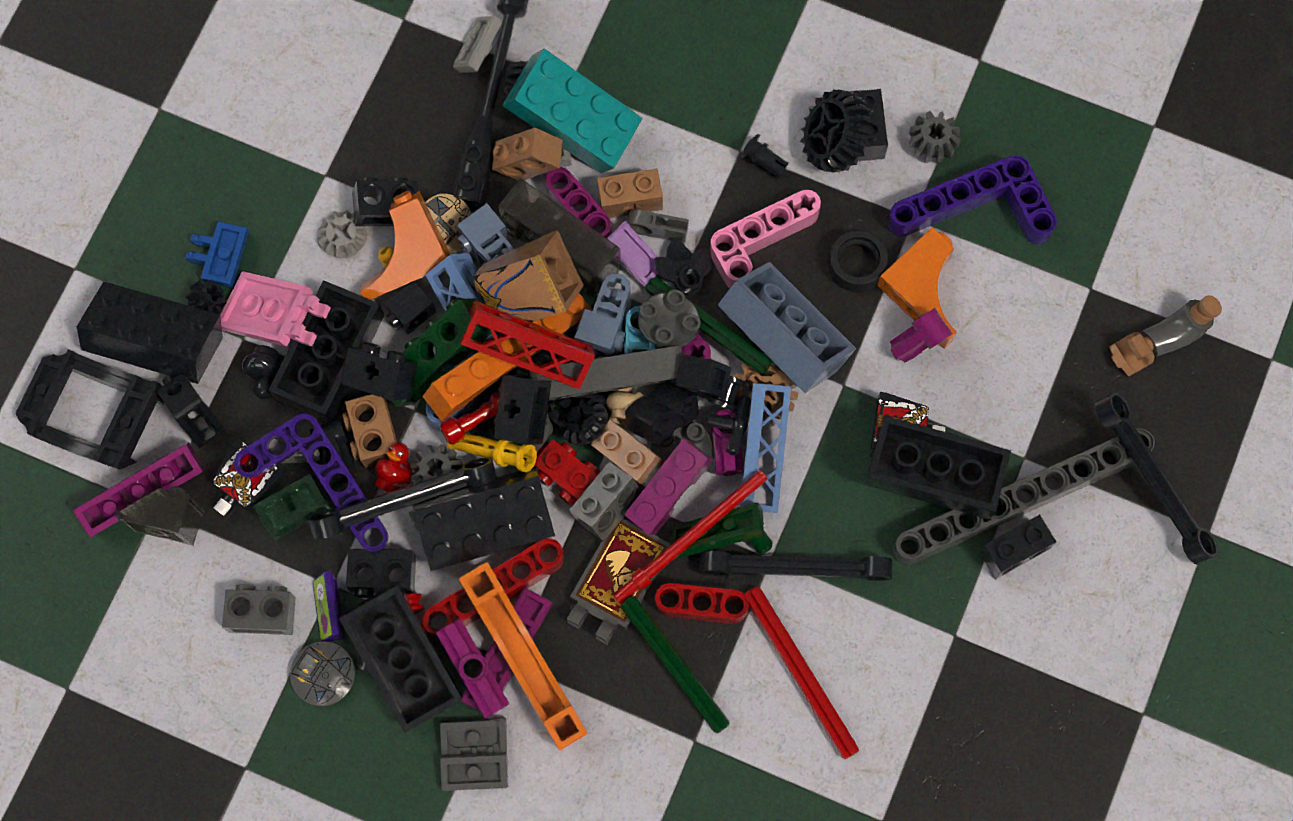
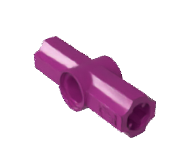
M459 619L436 632L458 671L459 677L465 683L484 718L486 719L510 704L462 620ZM471 659L479 661L482 666L480 676L476 678L468 677L463 670L465 662Z

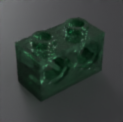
M310 474L253 505L266 531L275 541L306 524L310 515L330 508L319 486Z

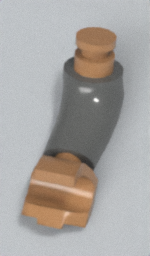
M1211 295L1205 296L1201 301L1196 299L1190 300L1182 308L1161 322L1142 330L1140 333L1133 332L1110 345L1109 348L1113 354L1111 358L1117 368H1122L1128 376H1131L1152 364L1154 357L1178 350L1202 337L1213 326L1214 318L1221 314L1222 306L1217 298Z

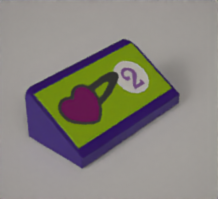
M327 571L315 578L312 583L321 642L342 640L345 637L344 627L339 620L342 612L337 578L333 573Z

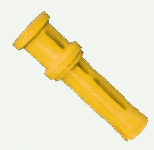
M465 433L463 440L454 445L446 441L447 447L450 449L489 457L499 466H515L519 471L526 473L534 467L537 458V451L534 445H518L510 441H496Z

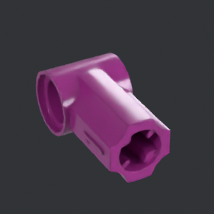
M933 308L912 323L913 326L890 341V351L896 359L906 363L921 354L925 349H931L953 333L936 308Z
M721 410L715 415L734 418L735 412ZM711 427L716 475L733 476L743 473L742 448L740 447L738 455L733 456L727 453L731 432L722 433L718 428Z

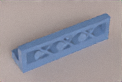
M469 253L449 255L425 274L445 312L447 311L446 306L455 300L456 297L462 299L476 298L478 302L486 304L482 295L476 291L473 276L478 269ZM445 270L451 278L449 289L443 286L438 277ZM495 331L497 336L502 335V333ZM490 334L483 342L494 338L493 335ZM473 350L469 356L472 357L479 351Z
M753 383L743 483L759 471L757 467L758 459L769 451L777 461L776 469L766 476L770 479L775 475L774 487L768 480L764 483L773 491L772 505L760 504V506L763 508V512L778 513L791 386ZM765 391L784 392L783 406L772 414L764 405ZM763 410H765L769 417L762 422ZM782 411L780 424L775 418V416ZM772 419L779 427L780 435L779 438L768 445L761 436V429ZM761 441L766 448L759 453ZM777 443H779L778 453L776 455L771 448L774 447ZM755 491L740 503V507L754 503Z

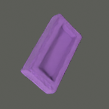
M626 221L622 222L601 242L642 288L646 287L651 278H655L658 275L654 259L658 256Z

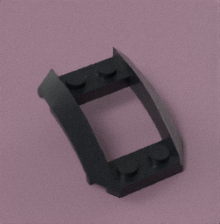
M68 349L66 354L60 356L52 354L42 358L15 414L20 423L26 427L28 435L73 454L121 470L137 463L131 456L156 403L164 405V402L157 393L159 388H161L159 382L142 379L137 375L104 365ZM72 372L125 393L100 445L46 425Z

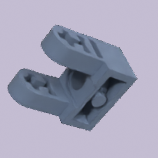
M487 203L457 225L460 234L457 239L462 246L461 252L469 253L473 262L475 261L479 267L514 250L507 239L506 226Z
M610 274L604 279L593 311L584 310L574 337L576 340L592 346L595 354L594 359L623 355L625 319L626 314L632 308L630 282L622 274ZM616 283L621 284V289L611 290L609 286L615 287Z

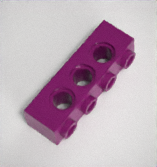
M188 442L81 504L73 512L91 538L125 518L126 516L121 510L132 504L140 509L141 507L136 503L137 501L141 502L144 500L142 498L150 497L151 495L149 494H155L156 490H159L164 495L203 472L205 467Z

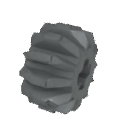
M931 111L926 113L925 118L917 117L915 126H911L909 131L910 136H912L909 141L910 147H916V157L925 154V161L927 163L931 161L932 157H935L939 164L943 162L944 155L951 158L955 152L954 148H958L961 142L960 138H958L961 132L960 127L953 126L955 122L954 117L947 120L943 119V111L939 112L938 117H934Z
M440 444L437 452H434L432 446L428 445L426 447L428 454L425 456L423 453L417 452L416 457L420 462L410 464L411 470L416 472L411 476V480L413 483H419L434 478L431 469L434 467L439 469L441 466L443 471L441 475L461 469L463 462L462 460H455L457 453L454 449L446 453L445 445Z

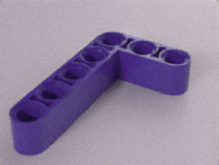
M1013 155L896 202L891 208L887 224L891 233L903 237L1005 196L1027 240L1039 245L1049 240L1056 227L1057 219L1029 162L1022 156ZM1015 170L1020 174V177H1012L1007 171ZM988 181L993 188H984L979 182ZM960 192L965 196V199L957 200L951 193ZM1028 196L1034 203L1026 204L1020 197ZM924 204H934L938 210L929 211L924 207ZM900 214L906 215L910 221L906 223L900 222L896 216ZM1034 223H1043L1047 230H1038Z
M308 414L295 416L236 454L234 459V467L240 475L247 478H256L301 451L338 509L349 506L355 501L367 500L319 422ZM310 421L313 423L314 431L310 437H299L297 426L300 422ZM275 438H283L286 442V449L280 455H273L269 449L271 441ZM321 447H326L331 452V459L325 465H318L314 460L315 451ZM247 455H255L259 461L257 469L253 472H245L242 467V461ZM338 474H343L348 479V487L342 492H335L331 487L332 478ZM379 516L349 526L361 546L368 551L381 550L389 541L388 531ZM371 528H377L383 534L382 542L375 547L368 545L365 540V534Z

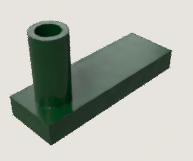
M756 502L731 510L675 559L746 540L749 541L758 553H767L772 548L773 541L764 531L763 508ZM702 518L670 526V545Z

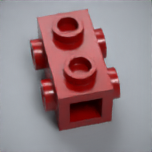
M552 439L548 445L544 443L537 451L534 467L536 466L540 482L546 487H549L551 484L561 491L558 494L559 497L572 507L599 475L600 470L588 461L583 464L575 457L577 452L567 443L562 442L559 444Z

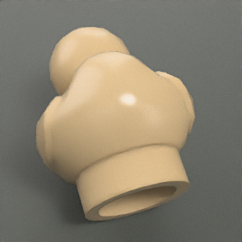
M632 388L613 390L614 392L609 394L606 399V406L611 412L609 420L618 425L627 426L625 411L633 402L644 397L641 392L636 394L629 393Z

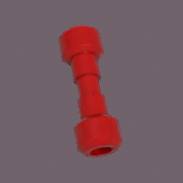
M498 391L491 394L490 401L481 405L478 410L470 414L467 413L458 419L450 417L441 422L440 430L449 444L454 445L463 440L467 431L475 428L478 423L489 420L497 414L499 404Z

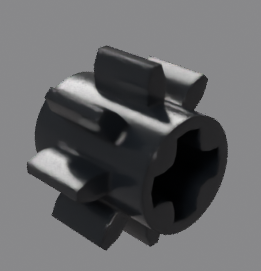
M210 279L204 284L199 280L190 287L191 292L185 296L188 299V306L216 314L222 312L220 307L226 304L227 301L224 299L223 289L218 284L212 283Z

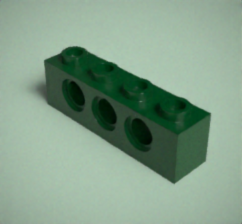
M457 298L451 301L446 306L447 311L441 317L431 320L425 326L426 331L406 343L404 346L405 350L402 353L407 354L406 359L417 362L418 366L411 399L393 401L396 407L414 405L423 397L433 382L451 371L474 350L461 345L460 341L470 320L469 311L474 300L478 301L476 298ZM477 324L471 339L482 343L492 334L491 330ZM455 326H456V329H457V334H456V336H455V333H454V327H455ZM434 346H435V349H436L435 355H434V352H433Z

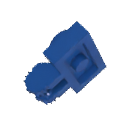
M218 221L213 237L199 234L191 235L190 242L195 246L208 248V255L187 251L184 260L204 266L201 275L203 282H207L210 279L212 283L233 288L249 236V230L246 227Z

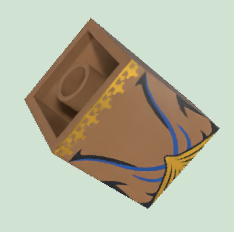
M558 230L484 263L473 276L476 291L482 295L486 305L529 322L567 311L584 286Z

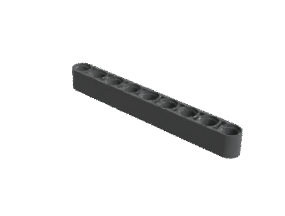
M1136 429L1150 452H1152L1155 445L1153 435L1146 429ZM1118 437L1113 438L1003 487L998 501V505L1002 508V515H993L989 520L952 510L900 534L893 546V555L901 564H914L1135 465L1120 439ZM1102 453L1113 455L1116 461L1115 464H1107L1102 458ZM1075 465L1084 467L1087 471V477L1083 478L1076 475L1073 467ZM1045 478L1055 479L1059 484V490L1049 489L1045 484ZM1016 491H1026L1030 495L1031 502L1023 503L1019 501ZM959 517H970L973 520L974 527L971 529L962 527L959 523ZM934 528L942 530L945 534V540L941 542L933 540L930 536V530ZM905 541L912 542L916 546L917 553L912 555L904 553L901 549V543Z

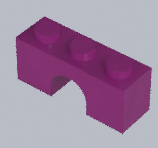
M682 439L624 515L647 534H657L674 512V506L682 494L698 481L714 459L690 440Z

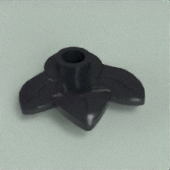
M674 238L666 250V257L654 259L657 273L664 280L673 283L677 290L687 296L695 295L701 290L703 277L709 274L712 269V256L708 247L700 248L692 254L678 238ZM683 278H688L691 281V285L685 283Z

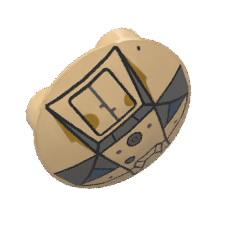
M439 193L429 198L425 203L449 253L453 254L462 248L457 239L460 236L457 225L469 217L471 212L463 200L457 199L451 194Z

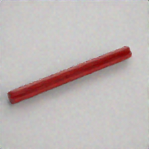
M759 586L750 589L745 595L754 615L844 760L852 757L859 751V747Z

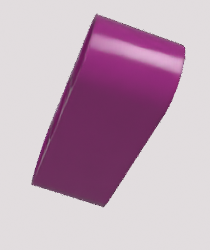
M560 167L548 172L545 180L550 200L588 244L596 248L604 247L601 242L612 233L611 220L569 170ZM560 181L567 184L563 189L552 187L556 182ZM577 203L586 206L584 210L578 212L571 209ZM597 225L606 228L600 234L592 233L590 230Z

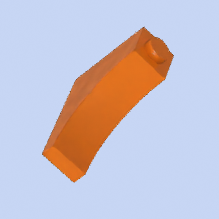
M406 191L393 198L394 203H391L389 212L395 230L394 251L385 267L377 275L362 284L360 292L363 297L371 300L422 278L450 255L420 191L414 194Z
M932 227L880 276L878 287L914 321L933 308H936L953 333L938 343L945 349L953 341L957 331L950 325L941 309L938 298V278L944 265L951 259L955 248L952 246L951 239L945 233H938Z

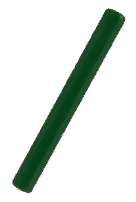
M657 277L651 278L645 287L646 292L652 296L674 290ZM693 303L700 316L701 325L699 330L758 374L765 373L769 369L772 362L767 356Z
M635 596L625 600L621 604V609L715 733H720L730 724L727 717Z

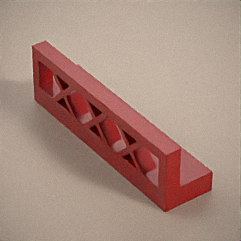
M474 300L469 311V323L460 341L461 345L580 390L595 357L591 345ZM479 324L489 328L494 338L481 343L471 339L476 325ZM495 331L502 333V335L497 336ZM513 337L520 340L523 350L513 354L504 352L500 342ZM526 343H529L533 346L527 348ZM497 344L498 349L491 346ZM540 349L550 352L553 361L543 365L533 362L530 353ZM555 354L560 355L562 357L557 359ZM526 355L527 358H528V360H525V359L520 358V357H523V356ZM571 360L582 364L576 378L563 374L560 365ZM556 367L557 371H554L551 368Z

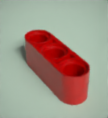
M667 583L660 586L655 595L658 612L663 616L671 618L737 624L745 619L749 608V601L746 595L741 591ZM672 593L678 597L679 602L676 606L668 608L660 600L663 595ZM706 597L709 599L711 606L705 611H699L693 606L695 598ZM730 600H737L742 604L743 610L738 614H730L725 609V604Z

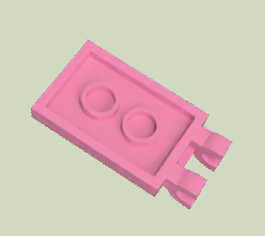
M242 271L220 314L222 330L285 347L288 346L290 339L313 346L317 335L306 331V327L302 322L307 312L326 319L331 307L319 303L320 299L312 295L314 291L305 285Z

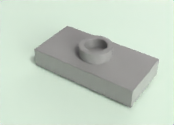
M496 15L477 17L453 64L457 71L460 73L478 71L484 57L488 55L492 48L491 43L502 24V20Z

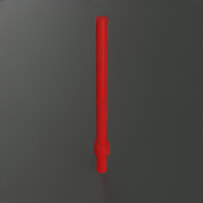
M761 470L757 471L643 569L639 567L630 575L631 579L613 594V597L621 605L638 589H645L652 583L651 578L768 480L766 475Z

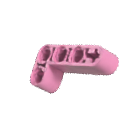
M803 190L713 234L710 253L728 288H731L734 282L739 279L732 276L730 273L732 270L742 269L746 274L752 272L753 266L748 255L816 222L819 216L821 201L815 192ZM775 217H781L787 223L776 225L771 220ZM748 230H754L758 232L759 236L752 239L746 237L744 233ZM727 243L732 249L726 252L720 251L717 245Z

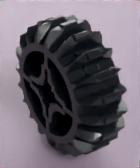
M840 89L824 92L821 98L815 99V106H809L810 113L808 117H803L806 124L805 127L800 129L804 132V137L800 140L805 145L802 153L806 154L807 161L819 170L831 173L849 171L850 166L858 164L859 157H865L863 151L865 146H870L867 140L868 136L873 134L869 130V126L873 123V120L869 118L871 109L867 108L865 100H862L861 97L853 92Z

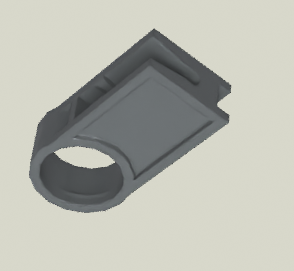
M631 210L628 213L627 223L638 235L669 241L678 238L685 244L689 219L644 210Z

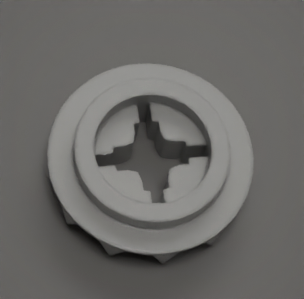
M346 210L339 213L334 211L328 218H323V223L318 229V241L327 254L336 258H347L357 254L363 248L367 239L366 227H355L354 214ZM334 227L341 230L347 227V233L351 240L344 237L336 239L337 234Z

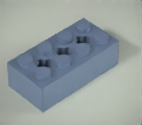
M770 262L736 280L718 304L727 317L734 321L747 334L748 338L804 393H807L837 373L857 349Z

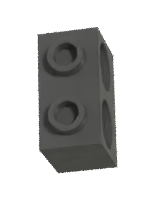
M608 462L569 512L581 526L604 542L624 518V514L641 494L642 490L631 476L611 462Z
M240 584L236 585L235 589H226L222 628L228 633L293 635L296 597L290 591H287V587L268 586L267 591L255 590V586ZM244 601H249L251 605L249 612L243 616H238V605ZM277 602L282 603V612L276 617H269L268 611L270 606Z

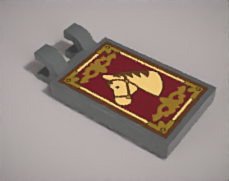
M623 518L606 540L601 542L573 590L570 599L577 604L567 618L568 624L579 630L588 613L603 621L595 634V639L605 645L610 641L617 626L626 630L631 621L621 609V605L613 597V594L631 579L630 575L639 567L641 569L646 567L666 550L670 543L655 535L647 534L639 526ZM658 573L650 579L652 583L654 582ZM652 583L643 590L641 588L638 589L631 596H635L642 603Z

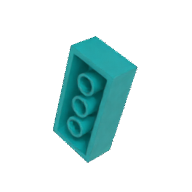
M545 48L530 57L502 105L534 128L562 139V147L600 174L616 167L643 119Z

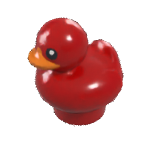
M401 442L392 444L388 448V458L379 459L376 463L377 478L374 484L380 489L392 492L412 481L411 476L413 473L408 461L410 453L407 445Z

